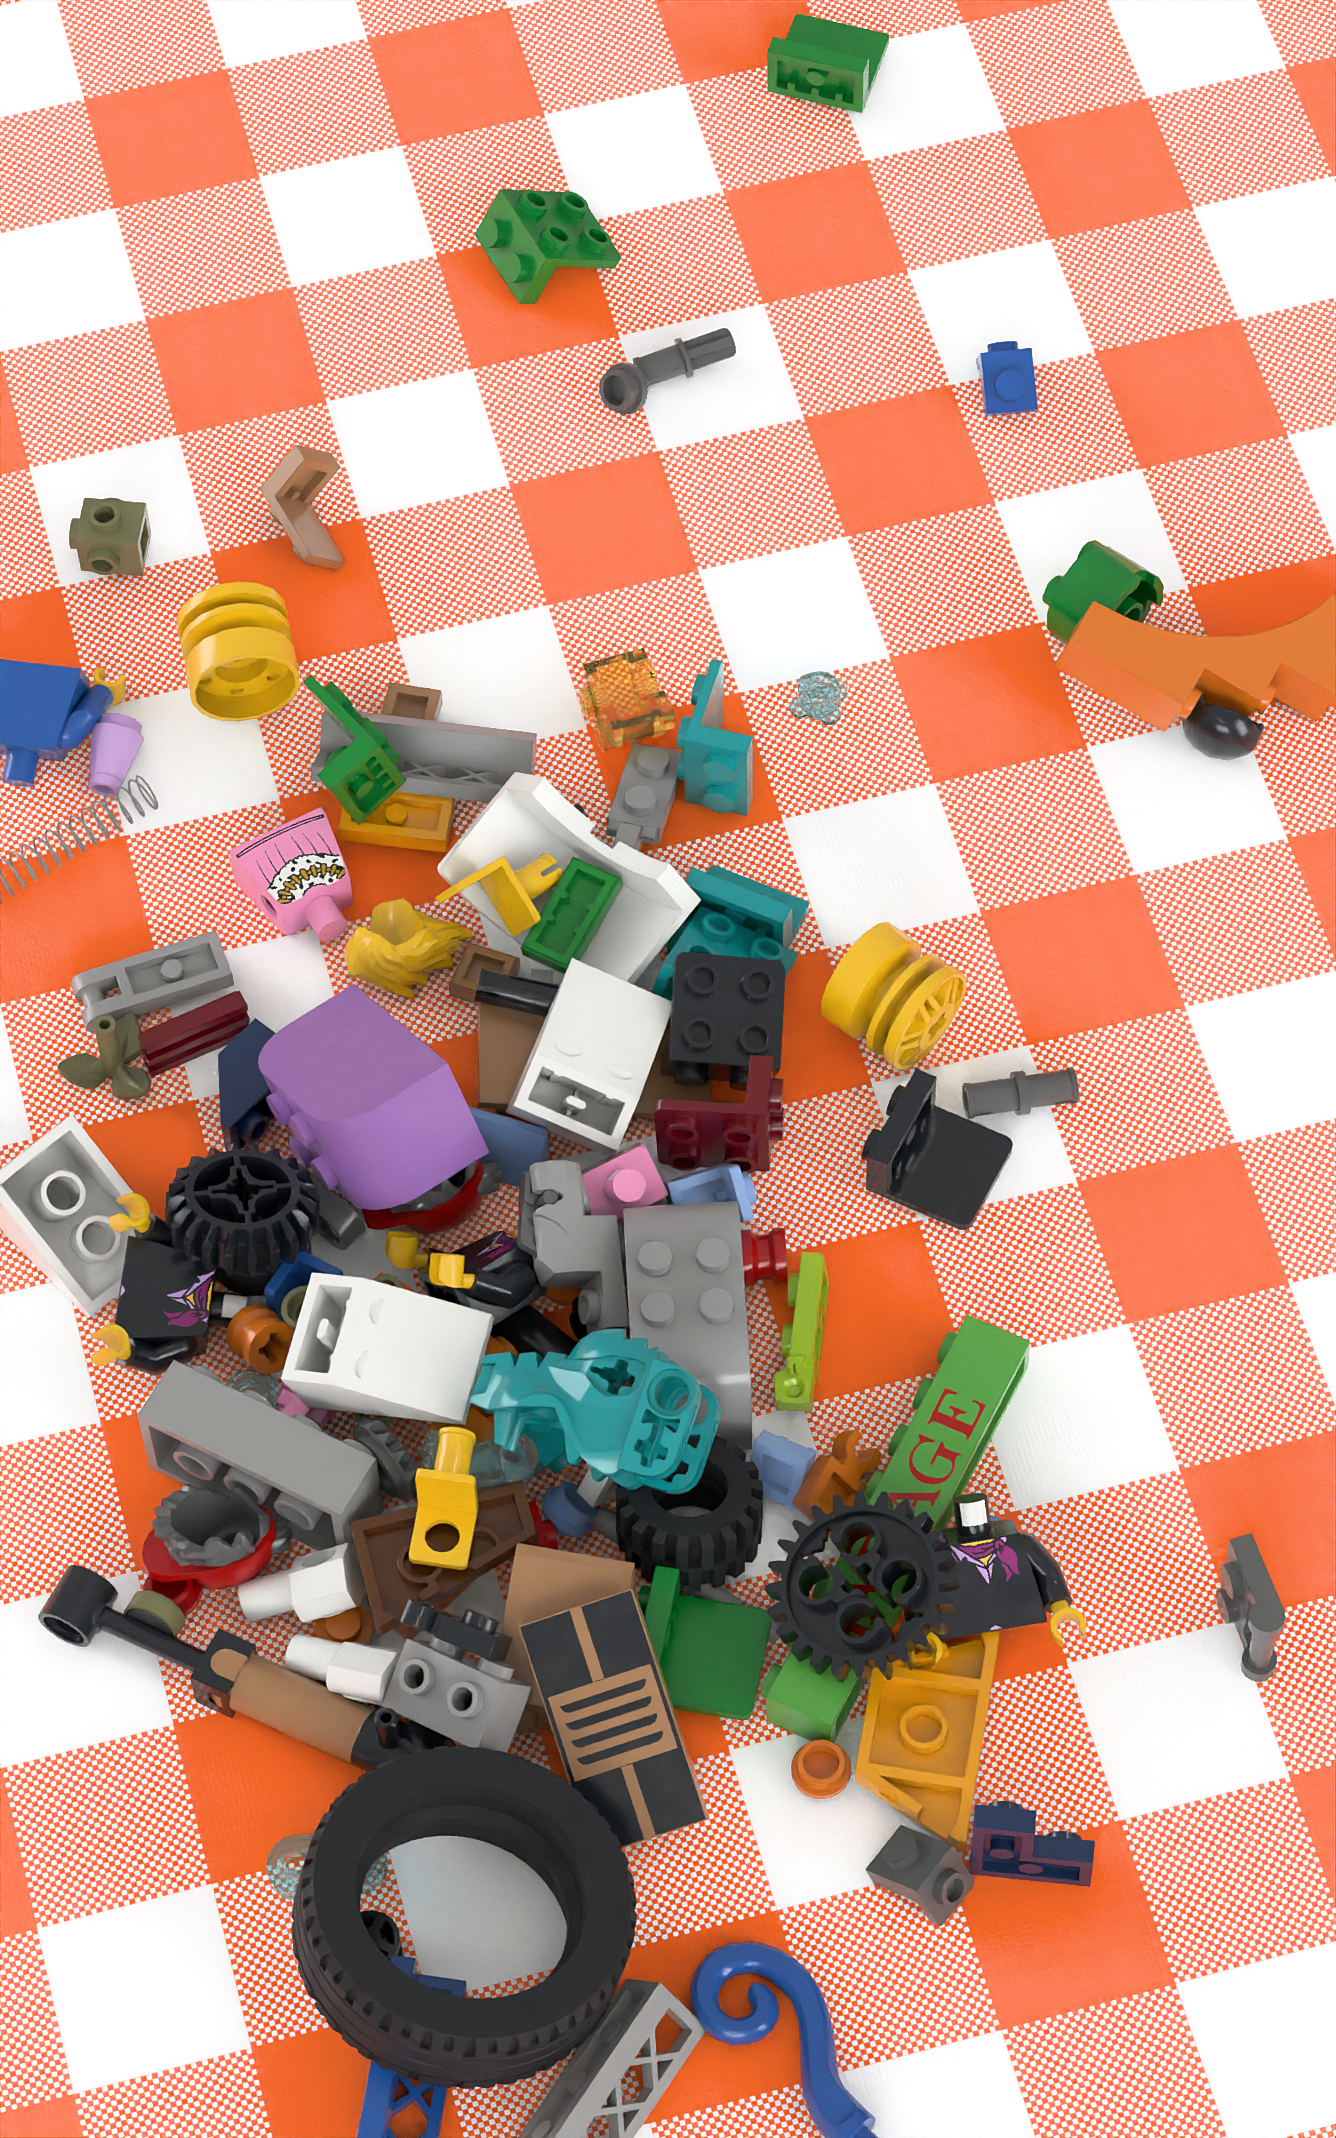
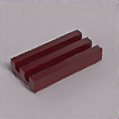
M234 991L140 1032L138 1037L143 1062L151 1077H155L228 1045L250 1023V1017L247 1013L248 1005L241 992Z

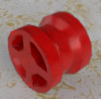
M784 1227L772 1228L768 1234L756 1235L750 1229L741 1230L745 1287L754 1286L758 1280H771L776 1285L787 1284V1254Z

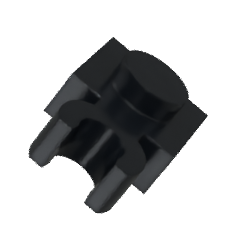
M409 1599L400 1620L401 1623L432 1634L435 1638L488 1660L504 1661L513 1639L497 1632L499 1621L490 1616L467 1608L463 1617L455 1616L420 1600L413 1601Z

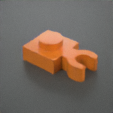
M857 1429L839 1433L832 1445V1455L817 1457L792 1501V1504L813 1523L815 1520L812 1515L811 1506L816 1504L827 1515L833 1512V1495L838 1494L847 1507L853 1506L857 1491L863 1490L865 1493L866 1486L859 1481L862 1474L875 1469L880 1461L881 1451L877 1448L862 1450L857 1458L855 1444L861 1436ZM830 1531V1532L828 1533V1537H829L830 1539H831V1532H832V1531Z

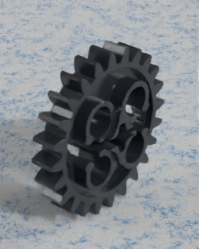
M863 1490L857 1491L854 1505L850 1507L846 1506L838 1494L833 1495V1512L827 1515L816 1504L812 1505L811 1511L815 1522L807 1526L801 1521L794 1520L792 1525L799 1535L796 1542L779 1539L777 1542L782 1551L787 1555L786 1561L776 1560L768 1563V1567L773 1574L781 1579V1581L765 1585V1591L770 1598L780 1601L767 1609L769 1616L774 1622L783 1623L776 1631L777 1635L784 1644L794 1642L790 1651L799 1662L811 1656L809 1665L816 1674L821 1675L831 1664L832 1675L841 1683L847 1678L851 1668L854 1669L857 1678L862 1684H868L871 1670L878 1667L887 1681L891 1680L893 1675L892 1662L900 1660L908 1669H914L915 1665L911 1652L917 1647L931 1655L934 1650L926 1638L929 1633L934 1632L947 1635L949 1632L948 1628L939 1618L940 1613H954L958 1609L953 1599L944 1594L961 1588V1583L956 1575L946 1572L958 1564L952 1551L942 1550L948 1544V1539L941 1529L930 1532L934 1522L926 1511L914 1518L915 1508L908 1499L905 1498L893 1511V1501L888 1493L884 1491L878 1496L874 1506L870 1504ZM832 1531L831 1540L849 1569L865 1584H871L880 1598L893 1610L898 1606L891 1593L895 1581L901 1576L908 1574L917 1576L916 1583L912 1589L897 1595L899 1605L906 1615L911 1617V1621L902 1622L900 1632H897V1642L895 1644L894 1633L884 1620L885 1617L878 1607L861 1590L854 1589L844 1574L832 1564L828 1567L833 1576V1586L830 1592L823 1598H809L810 1590L817 1582L829 1579L827 1569L814 1554L824 1551L825 1542H828V1533ZM868 1536L875 1537L874 1545L869 1552L861 1556L850 1555L856 1541ZM866 1617L875 1618L874 1626L868 1634L859 1638L850 1637L851 1628L855 1622Z

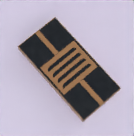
M635 1588L518 1626L569 1784L580 1791L583 1797L599 1810V1814L606 1819L611 1826L610 1830L620 1841L621 1848L710 1819Z

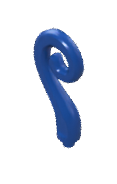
M734 1942L712 1950L694 1972L690 1986V2004L695 2017L700 2021L705 2032L717 2041L732 2046L750 2045L764 2039L773 2030L779 2018L780 2006L771 1990L762 1983H753L749 1987L747 1995L752 2011L749 2015L740 2018L729 2016L722 2010L719 2004V1992L727 1980L737 1975L752 1974L770 1981L789 1999L798 2019L802 2093L816 2128L825 2138H878L871 2131L876 2121L875 2117L855 2099L840 2080L837 2068L834 2030L829 2010L820 1988L805 1967L786 1952L760 1942Z

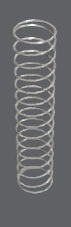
M136 775L135 780L130 779L128 781V790L118 786L116 797L106 793L104 796L105 805L100 801H94L92 804L93 812L87 808H82L81 819L75 815H70L69 826L58 822L57 833L47 829L45 831V840L40 837H34V849L28 844H22V856L15 851H11L9 853L10 863L1 858L0 861L5 862L13 870L22 888L26 889L25 882L14 868L11 858L12 853L23 860L32 878L38 882L39 879L36 873L26 861L23 851L24 846L30 848L36 854L42 868L50 875L47 864L38 854L35 845L36 839H39L48 847L54 861L62 868L59 857L50 847L47 838L48 832L53 833L60 840L66 854L74 861L73 853L61 838L60 824L71 831L78 847L83 853H86L85 846L73 831L72 817L83 824L92 843L98 846L97 839L85 824L83 818L84 810L95 817L104 836L110 839L109 832L96 815L95 803L102 805L107 810L112 823L121 832L122 828L118 820L108 808L107 796H111L119 803L124 816L130 824H133L134 821L120 801L119 789H123L130 795L135 808L142 817H145V812L133 796L130 782L136 783L141 795L154 810H157L159 807L158 801L149 784L141 776ZM138 778H140L144 782V784L151 792L152 796L144 788V786L138 782ZM142 789H143L144 792L148 795V797H149L150 800L152 801L153 805H152V804L149 802V800L146 798V796L144 795ZM0 869L2 882L10 895L14 897V891L3 877Z

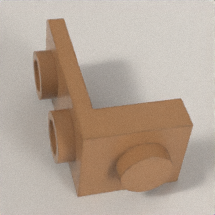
M295 445L282 458L280 464L259 489L271 507L270 513L272 517L283 526L293 542V551L297 557L313 567L318 565L339 570L345 563V559L312 508L311 503L341 467L330 452Z

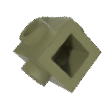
M84 497L80 518H72L69 529L70 549H77L81 571L94 572L99 575L123 574L143 576L151 539V528L146 503L123 501L112 497L104 499Z

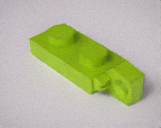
M802 1252L799 1273H790L788 1306L794 1307L795 1310L793 1324H784L782 1330L781 1352L782 1358L787 1360V1365L774 1375L775 1402L778 1411L812 1412L815 1381H818L830 1284L825 1258L822 1256V1253Z

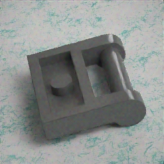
M1249 1533L1229 1539L1226 1562L1220 1565L1222 1586L1221 1589L1216 1590V1599L1223 1620L1226 1624H1235L1245 1648L1240 1664L1242 1673L1251 1681L1264 1682L1275 1673L1277 1665V1655L1274 1649L1275 1638L1283 1631L1286 1616L1253 1534Z

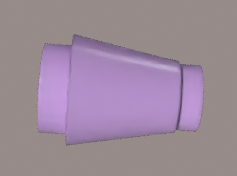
M104 713L100 722L94 725L91 734L90 779L88 782V788L94 793L103 796L108 793L116 796L117 787L123 785L144 742V738L140 734L142 725L136 719L120 713Z

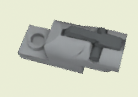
M549 1160L530 1165V1171L523 1172V1176L520 1178L517 1245L533 1256L534 1269L540 1285L553 1288L582 1287L578 1299V1314L581 1323L587 1326V1335L593 1331L604 1329H627L629 1327L617 1215H590L591 1207L583 1184L579 1163L568 1160Z

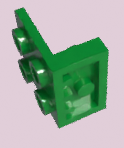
M797 14L793 19L786 40L773 37L768 48L767 91L863 113L887 51L889 35L879 31Z
M310 674L303 681L304 685L329 717L353 741L350 745L340 747L334 751L326 760L324 769L317 774V777L343 809L360 825L406 782V779L395 766L402 758L388 744V740L366 716L363 718L354 709L352 702L332 681L323 687Z

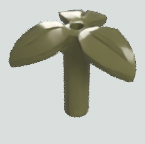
M132 1012L126 1013L117 1022L109 1015H101L95 1019L93 1026L100 1059L88 1053H81L70 1056L61 1061L57 1066L59 1073L68 1082L82 1088L95 1089L107 1077H111L112 1094L121 1099L140 1098L150 1091L152 1085L151 1079L144 1069L125 1066L126 1063L135 1060L142 1054L138 1034L142 1031L138 1020Z

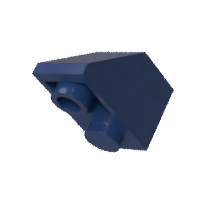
M256 1018L218 1054L220 1123L225 1151H229L232 1143L239 1150L247 1143L250 1145L256 1143L265 1134L270 1121L275 1117L266 1101V1097L272 1093L259 1069L258 1058L264 1045L276 1033Z

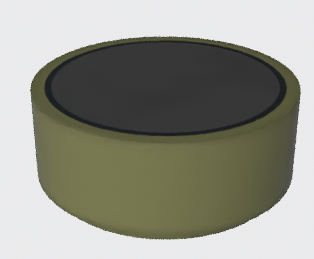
M144 1590L136 1592L123 1612L125 1615L176 1638L185 1626V1617L181 1609L172 1600L154 1591Z

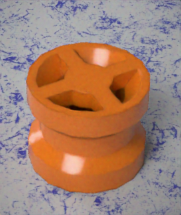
M251 1304L242 1308L233 1316L228 1325L226 1339L229 1348L234 1354L244 1359L252 1369L265 1375L275 1374L284 1369L294 1333L287 1323L280 1319L269 1307L262 1304Z

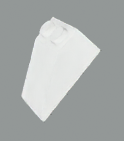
M71 1114L0 1169V1228L66 1297L89 1318L119 1294L128 1236H136L134 1228L123 1232L113 1230L110 1227L109 1218L118 1213L124 1214L128 1218L130 1217L128 1209L124 1205L119 1204L116 1198L133 1193V1191Z

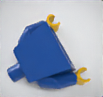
M0 659V754L6 755L2 782L20 787H33L38 759L64 761L68 750L77 748L92 731L94 725L100 722L102 714L106 713L110 706L117 705L124 700L126 675L121 673L117 681L105 682V668L98 667L94 671V685L90 687V680L81 668Z

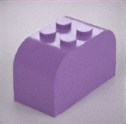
M355 984L283 1027L267 1041L259 1054L258 1066L272 1093L266 1097V1101L277 1120L283 1126H288L293 1136L288 1141V1145L294 1157L297 1158L298 1163L305 1169L312 1168L317 1179L327 1191L335 1187L346 1199L359 1208L379 1210L407 1203L489 1153L448 1063Z

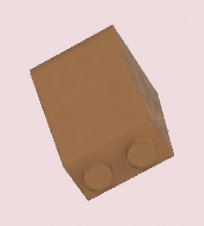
M517 1543L501 1630L502 1634L513 1639L505 1660L502 1662L515 1668L512 1678L531 1686L532 1689L515 1732L531 1733L535 1729L552 1732L518 1626L631 1588H635L636 1592L635 1563Z

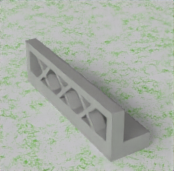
M325 710L321 715L320 751L311 765V781L321 782L317 774L324 769L328 757L340 747L348 746L353 742L329 717ZM358 712L363 718L366 716L388 740V744L402 758L395 766L406 779V782L396 792L490 803L515 772L530 775L535 773L537 733Z
M626 1979L610 2002L603 2017H600L596 2028L582 2043L518 2138H587L588 2126L595 2116L608 2115L609 2138H634L705 2033L700 2021L660 1982ZM666 2013L683 2030L668 2051L656 2052L655 2028ZM642 2064V2091L635 2100L622 2102V2076L629 2066Z

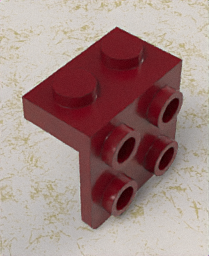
M750 1055L746 1104L671 1099L658 1100L655 1103L654 1110L658 1162L681 1171H692L699 1167L709 1168L722 1163L739 1165L741 1173L745 1171L748 1174L754 1171L770 1172L772 1141H783L785 1108H783L784 1079L774 1078L773 1056Z

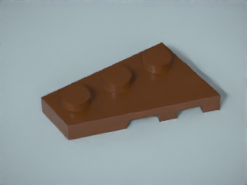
M522 1480L477 1491L479 1509L468 1567L464 1570L415 1564L409 1560V1550L418 1506L349 1522L378 1638L402 1624L400 1620L409 1599L413 1601L420 1600L434 1605L514 1557L517 1543L527 1545L537 1543V1533ZM446 1523L432 1526L425 1536L427 1545L437 1552L452 1550L460 1539L458 1530Z

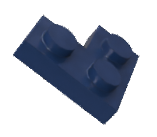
M994 1801L989 1803L988 1806L975 1804L969 1871L971 1875L1090 1887L1095 1841L1083 1840L1078 1834L1068 1831H1053L1046 1836L1035 1835L1037 1811L1026 1810L1014 1802Z

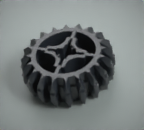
M232 1143L229 1151L220 1152L210 1147L206 1159L199 1156H191L187 1167L177 1168L176 1176L173 1182L169 1184V1189L166 1192L165 1224L168 1226V1233L171 1234L175 1249L184 1250L188 1262L202 1260L206 1272L212 1271L217 1267L225 1268L228 1277L235 1270H246L253 1278L257 1269L265 1268L275 1273L280 1261L294 1264L299 1252L309 1250L312 1237L316 1236V1229L319 1227L320 1197L317 1194V1186L313 1185L310 1171L300 1169L297 1158L282 1160L278 1148L264 1153L260 1152L256 1143L250 1150H239Z

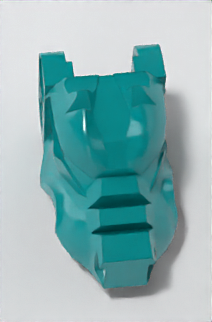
M604 1329L593 1331L580 1339L569 1356L554 1352H548L545 1358L536 1352L521 1353L519 1357L511 1352L485 1355L481 1363L482 1369L469 1402L494 1416V1443L502 1446V1449L515 1452L525 1424L550 1426L564 1431L568 1462L575 1466L584 1459L591 1465L592 1478L595 1481L601 1482L608 1476V1478L627 1490H635L643 1485L668 1494L679 1495L690 1491L700 1480L721 1420L722 1409L720 1401L709 1388L697 1382L693 1375L679 1367L673 1360H669V1357L660 1352L658 1347L648 1349L647 1338L627 1339L626 1329ZM612 1383H618L621 1385L628 1383L633 1385L632 1387L622 1386L619 1390L614 1385H612ZM686 1396H689L686 1404L678 1409L680 1402ZM704 1396L708 1404L707 1415L702 1422L694 1425L701 1404V1397ZM689 1438H700L697 1448H693L687 1443ZM681 1460L689 1465L686 1475L676 1474L672 1482H666L668 1476L676 1471Z

